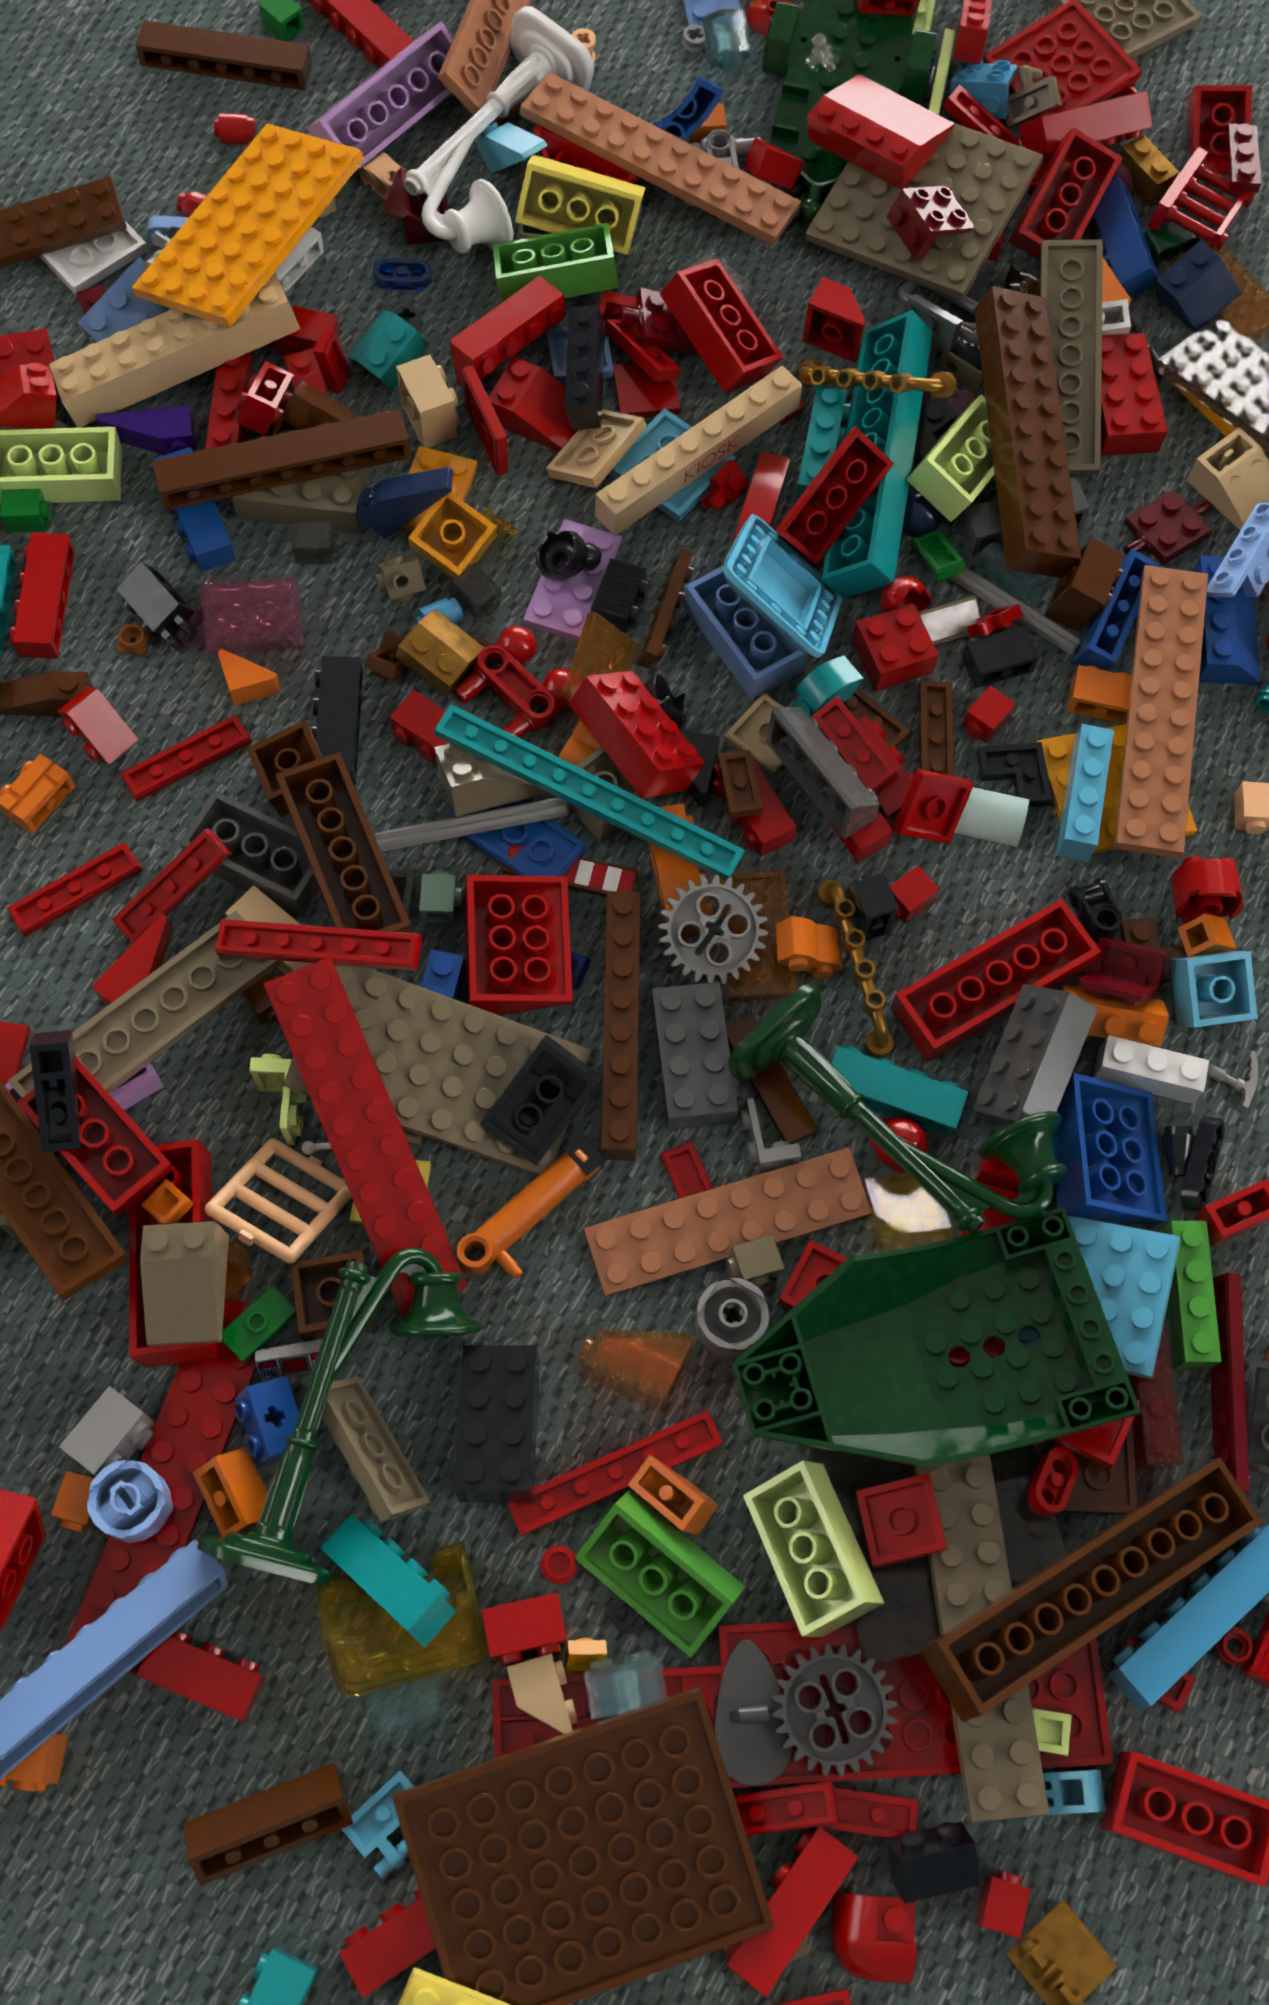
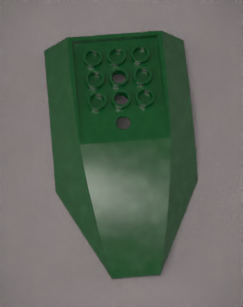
M1064 1207L1041 1213L1030 1219H1020L981 1230L973 1235L966 1234L924 1245L861 1255L852 1254L732 1363L752 1436L920 1467L956 1462L1030 1446L1141 1414ZM1025 1330H1033L1039 1335L1040 1341L1033 1347L1024 1346L1018 1338L1020 1333ZM997 1340L1004 1345L1005 1351L998 1357H991L985 1353L983 1347L988 1341ZM957 1347L966 1349L970 1355L969 1363L964 1367L953 1366L948 1359L949 1352Z

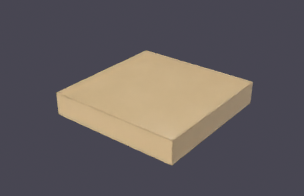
M763 693L725 733L724 740L739 751L750 750L755 763L774 776L784 764L766 743L771 712L776 707L783 706L766 693Z

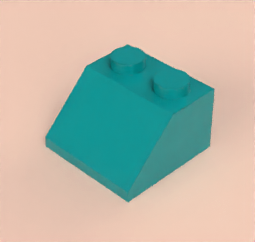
M384 310L351 351L348 358L384 387L392 391L398 386L396 366L420 358L429 344L414 327L400 316Z

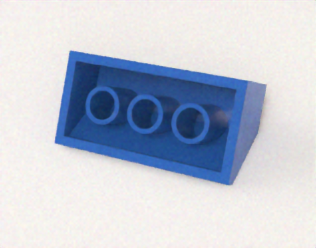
M1201 555L1192 572L1208 574V586L1225 557ZM1240 586L1234 597H1207L1206 595L1199 682L1260 685L1254 597H1246L1242 586Z

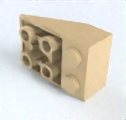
M1240 427L1199 456L1186 480L1240 531L1256 504L1269 502V460L1262 448Z

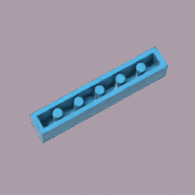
M1269 1524L1260 1529L1257 1527L1239 1539L1243 1544L1235 1552L1229 1548L1214 1562L1218 1568L1210 1576L1204 1572L1189 1585L1193 1592L1185 1600L1181 1596L1173 1600L1164 1609L1168 1616L1159 1624L1155 1620L1149 1623L1138 1634L1142 1641L1135 1648L1132 1649L1130 1645H1127L1113 1657L1112 1661L1116 1665L1107 1674L1139 1711L1152 1706L1269 1592Z

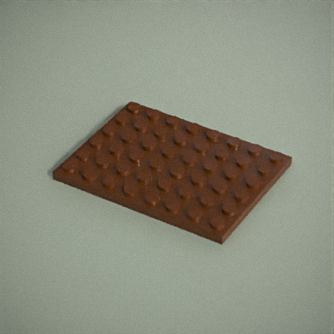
M700 1687L392 1795L445 1979L508 2004L570 2005L775 1929Z

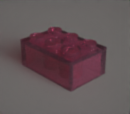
M297 576L200 584L206 648L210 656H218L221 648L233 654L306 648L301 593Z

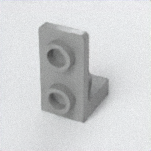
M747 1098L744 1110H740V1120L743 1131L749 1130L752 1142L747 1143L750 1163L757 1164L758 1172L775 1170L799 1163L802 1157L799 1143L789 1145L788 1141H779L770 1144L769 1148L764 1149L754 1098Z

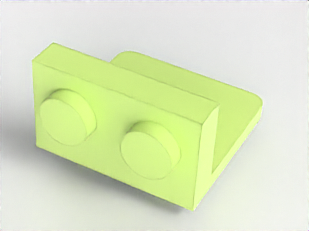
M263 1054L261 1058L251 1057L249 1071L258 1090L262 1092L283 1093L280 1130L287 1145H295L296 1136H302L304 1126L303 1115H299V1103L306 1102L307 1094L282 1086L292 1059H282L281 1056L276 1054Z

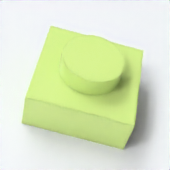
M1032 1708L1039 1751L1068 1756L1071 1715Z

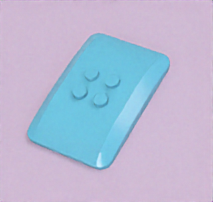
M750 515L735 538L725 559L723 572L727 584L801 652L820 658L826 651L842 597L834 590L835 597L825 588H831L821 580L822 574L790 544L783 540L764 520L757 515Z

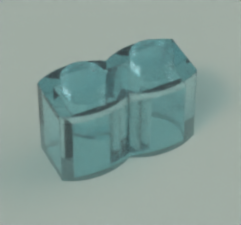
M650 1651L627 1655L628 1663L613 1665L612 1658L590 1662L591 1670L584 1671L583 1678L591 1721L614 1717L667 1698L660 1656L651 1658Z

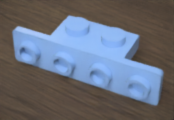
M1269 502L1257 503L1208 584L1207 597H1234L1240 586H1242L1246 597L1259 596L1269 580Z

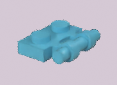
M402 1770L396 1773L352 1814V1825L342 1828L343 1832L364 1858L370 1855L377 1847L385 1857L373 1868L383 1880L393 1870L399 1871L407 1864L405 1859L409 1856L404 1839L396 1846L388 1839L400 1826L392 1795L415 1787Z

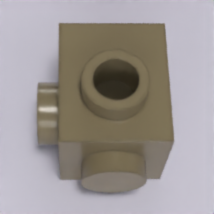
M773 1235L733 1246L729 1253L730 1258L726 1259V1267L730 1278L745 1279L758 1288L771 1284L770 1279L779 1277L784 1270Z

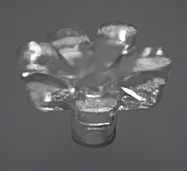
M816 34L812 38L814 45L812 49L813 54L806 59L807 63L811 68L821 63L831 72L836 69L835 64L839 62V58L836 54L831 53L833 49L829 43H826V37L823 34Z

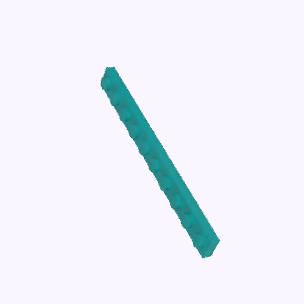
M450 704L434 729L436 737L713 875H719V878L725 881L733 876L744 856V849Z

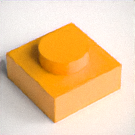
M591 1638L568 1640L563 1660L565 1675L602 1673L607 1656L606 1640H593Z

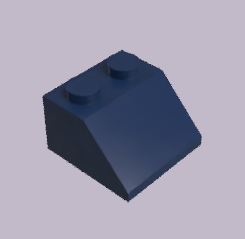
M1201 240L1156 279V298L1195 334L1201 331L1241 295L1223 260Z

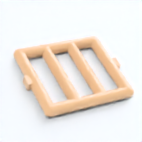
M271 1138L206 1204L204 1210L208 1216L238 1233V1240L248 1246L254 1243L284 1262L292 1264L303 1254L352 1197L345 1180L321 1166L323 1161L313 1155L307 1158L279 1140ZM275 1154L337 1191V1193L329 1202H326L264 1164ZM255 1175L319 1214L310 1224H307L244 1185ZM233 1197H236L299 1236L288 1247L223 1207Z

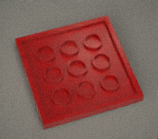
M1077 0L1068 1L983 56V63L994 64L995 61L1007 60L1011 62V65H1017V73L1008 89L1010 94L1023 89L1019 69L1023 65L1041 69L1043 76L1039 81L1049 76L1056 77L1062 106L1033 120L1104 102L1140 79L1142 72L1140 67Z

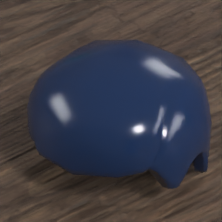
M914 491L907 495L902 530L911 537H920L934 532L941 525L943 514L920 492Z

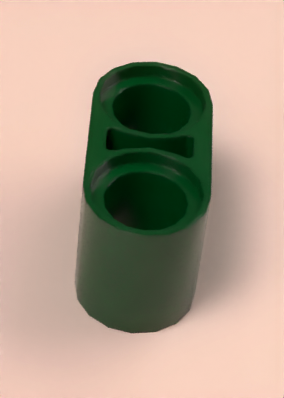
M1171 221L1169 224L1164 222L1158 231L1150 228L1144 233L1155 266H1158V263L1165 260L1168 262L1183 256L1182 253L1189 251L1201 240L1199 236Z

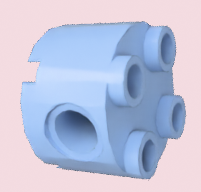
M133 1460L116 1461L103 1468L92 1480L89 1488L90 1494L89 1501H87V1509L93 1523L105 1534L129 1544L144 1541L158 1533L167 1522L173 1510L171 1491L165 1479L143 1462Z

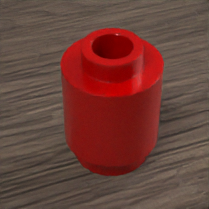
M219 113V119H214V137H219L221 144L248 145V142H252L255 138V117H248L247 114Z

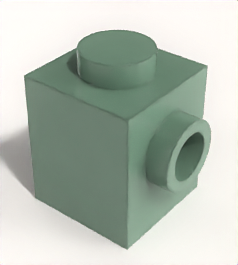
M443 871L422 874L419 906L421 923L455 924L456 907H462L463 888L457 887L455 875H450Z

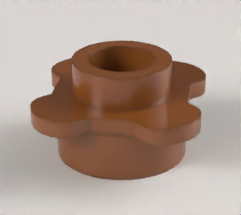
M127 624L119 630L118 637L120 642L116 644V649L120 654L130 652L135 653L137 656H143L148 651L146 643L151 634L137 624Z

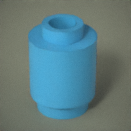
M454 597L450 599L442 598L418 609L417 617L414 618L416 625L434 609H437L457 626L459 622L464 620L461 607Z

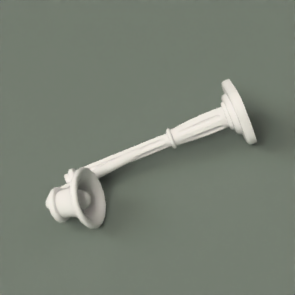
M524 6L519 9L512 21L510 46L514 56L521 64L512 71L495 92H490L487 95V103L419 168L407 171L406 179L403 182L409 194L415 196L425 193L428 195L421 213L423 224L427 230L437 238L449 240L452 247L461 254L469 252L471 245L486 244L493 250V244L513 241V227L506 204L495 187L484 179L473 182L469 192V202L464 208L459 211L449 209L445 214H440L437 211L443 196L474 139L497 117H506L512 107L535 89L548 71L586 91H589L591 86L594 62L587 48L579 40L533 7Z

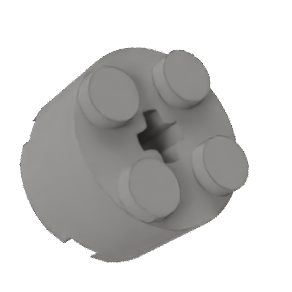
M741 1278L717 1281L707 1287L700 1297L695 1314V1332L701 1343L710 1352L725 1358H738L765 1334L769 1323V1310L762 1291L753 1283ZM733 1312L738 1316L737 1320L731 1324L726 1321V1317L730 1316Z

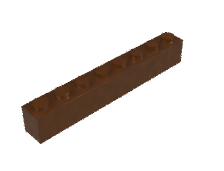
M397 409L382 411L378 414L364 417H353L331 424H321L317 427L292 430L284 434L259 437L251 441L231 443L218 448L198 450L185 455L165 457L161 460L152 461L163 506L165 511L410 459L411 453L401 410Z
M607 891L601 1154L605 1157V1160L635 1161L641 892Z

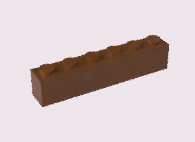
M147 20L143 21L135 45L140 66L304 91L312 68L310 46L307 44Z

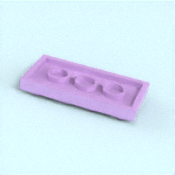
M564 519L559 533L565 530L574 531L583 538L585 543L590 542L594 544L602 553L601 563L593 571L587 572L582 570L576 576L564 581H555L541 574L524 615L523 625L583 642L590 625L591 606L610 558L616 559L623 536H614L612 533Z

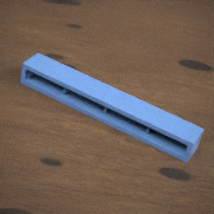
M193 1540L186 1547L177 1549L170 1556L167 1563L156 1572H151L144 1576L132 1592L124 1598L115 1600L108 1607L104 1615L93 1624H87L82 1627L70 1643L61 1650H56L48 1655L43 1661L42 1666L30 1676L18 1680L10 1688L9 1693L0 1699V1780L228 1587L224 1568L212 1556L198 1550V1542L196 1540Z

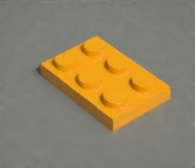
M419 446L408 475L449 466L453 470L451 492L465 502L478 467L477 460ZM432 506L401 528L413 531Z

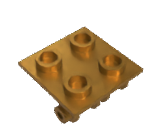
M1063 1899L1006 1953L1007 1957L1046 2005H1085L1083 2000L1118 1967Z

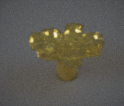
M485 507L483 516L497 526V537L493 542L497 540L500 533H509L515 536L519 532L513 526V523L506 519L503 520L494 514L491 509Z

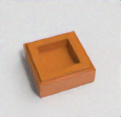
M167 1178L141 1204L161 1224H176L194 1205Z

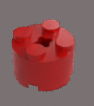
M1199 856L1187 857L1182 861V866L1172 874L1170 882L1175 915L1177 919L1180 916L1184 924L1205 913L1222 918L1229 915L1230 921L1243 911L1244 903L1239 873L1233 858L1202 859Z

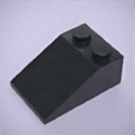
M545 1035L480 1125L537 1166L599 1083L602 1075L548 1035Z

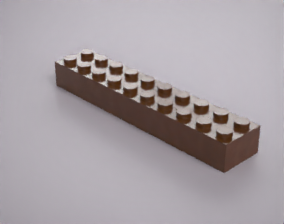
M992 286L974 310L1006 569L1062 578L1081 560L1046 301L1044 297Z
M1221 1457L1196 1468L921 1648L920 1652L961 1721L982 1716L1263 1524V1522Z

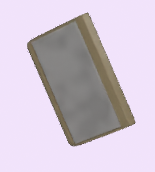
M975 596L919 612L935 647L969 637L967 626L976 622L981 617Z

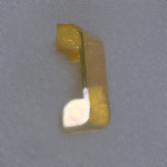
M464 1541L445 1546L436 1551L431 1559L433 1575L424 1578L428 1583L435 1578L451 1594L447 1601L457 1611L425 1648L367 1593L360 1595L356 1582L350 1577L336 1576L331 1578L329 1586L317 1585L323 1644L336 1687L340 1693L350 1697L362 1696L471 1665L485 1657L488 1651V1643Z

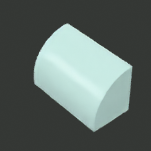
M973 787L954 833L1017 847L1024 828L1029 799Z

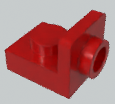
M608 291L603 292L601 303H595V305H599L602 320L605 323L606 319H619L618 314L621 306L637 309L636 297Z

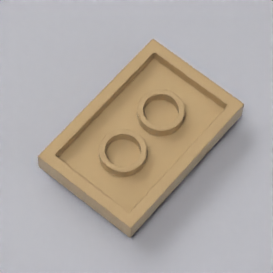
M602 409V428L578 430L546 467L549 477L597 488L646 430L647 425L644 418Z

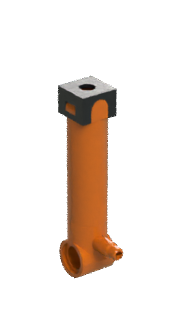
M582 1133L563 1149V1154L474 1233L467 1234L459 1241L457 1255L462 1270L471 1275H481L487 1272L496 1260L514 1279H518L523 1274V1271L506 1250L584 1181L587 1183L605 1167V1157ZM472 1248H480L485 1252V1255L479 1261H470L466 1258V1253Z

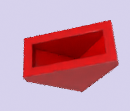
M755 137L744 166L758 178L793 190L805 161Z

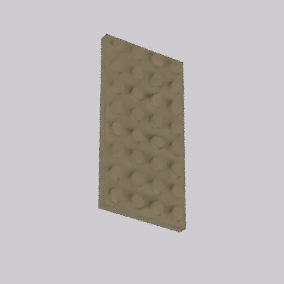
M335 965L403 1129L535 1176H539L556 1161L566 1127L536 1166L480 1125V1123L545 1035H548L586 1064L591 1049L368 967ZM292 1058L282 1086L309 1095L296 1062Z

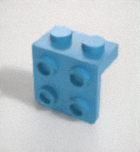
M982 60L981 64L963 63L951 80L950 95L960 84L995 118L1005 119L1008 108V89L1017 73V65H1011V62L1007 60L995 61L994 64L983 63Z

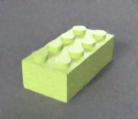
M982 394L956 419L906 479L950 522L974 501L995 474L986 399Z
M86 427L0 430V504L2 490L40 489L45 501L50 503L121 501L123 449L116 428Z
M802 1460L743 1495L802 1637H824L884 1604L880 1591L823 1464Z

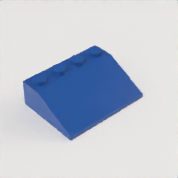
M1072 1073L1057 1109L1062 1122L1052 1138L1053 1153L1055 1158H1057V1163H1063L1068 1170L1066 1176L1055 1184L1057 1209L1064 1207L1066 1214L1069 1216L1099 1220L1106 1223L1163 1224L1167 1222L1152 1092Z

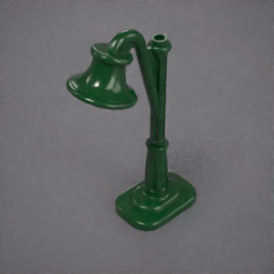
M807 983L792 993L742 1039L729 1057V1071L739 1082L750 1080L759 1072L772 1067L776 1062L785 1064L804 1084L840 1113L841 1119L850 1118L957 1221L956 1226L962 1232L968 1231L971 1235L977 1232L986 1222L982 1213L989 1207L1015 1219H1030L1041 1214L1051 1202L1054 1193L1053 1185L1062 1180L1068 1172L1067 1167L1063 1163H1057L1053 1153V1134L1062 1122L1060 1113L1055 1111L1036 1113L1002 1128L983 1142L978 1150V1155L982 1160L999 1161L1015 1173L1020 1181L1017 1185L1019 1195L1015 1199L1006 1198L902 1140L864 1103V1094H858L840 1072L804 1038L817 1018L822 1006L821 992L812 983Z
M405 1248L395 1253L386 1262L378 1277L367 1274L369 1266L347 1260L346 1267H342L338 1271L339 1277L342 1278L296 1426L292 1436L286 1435L284 1438L287 1443L273 1475L255 1531H249L247 1534L229 1532L225 1537L204 1534L199 1539L198 1550L231 1563L316 1585L329 1586L332 1575L330 1570L311 1562V1555L304 1550L295 1548L290 1539L303 1500L314 1450L319 1449V1445L314 1443L332 1382L400 1273H405L408 1276V1283L414 1285L413 1300L409 1312L404 1319L389 1329L391 1335L397 1337H438L466 1335L482 1331L483 1325L477 1320L469 1318L463 1311L458 1299L456 1283H460L462 1280L460 1272H443L439 1261L430 1252L420 1248Z

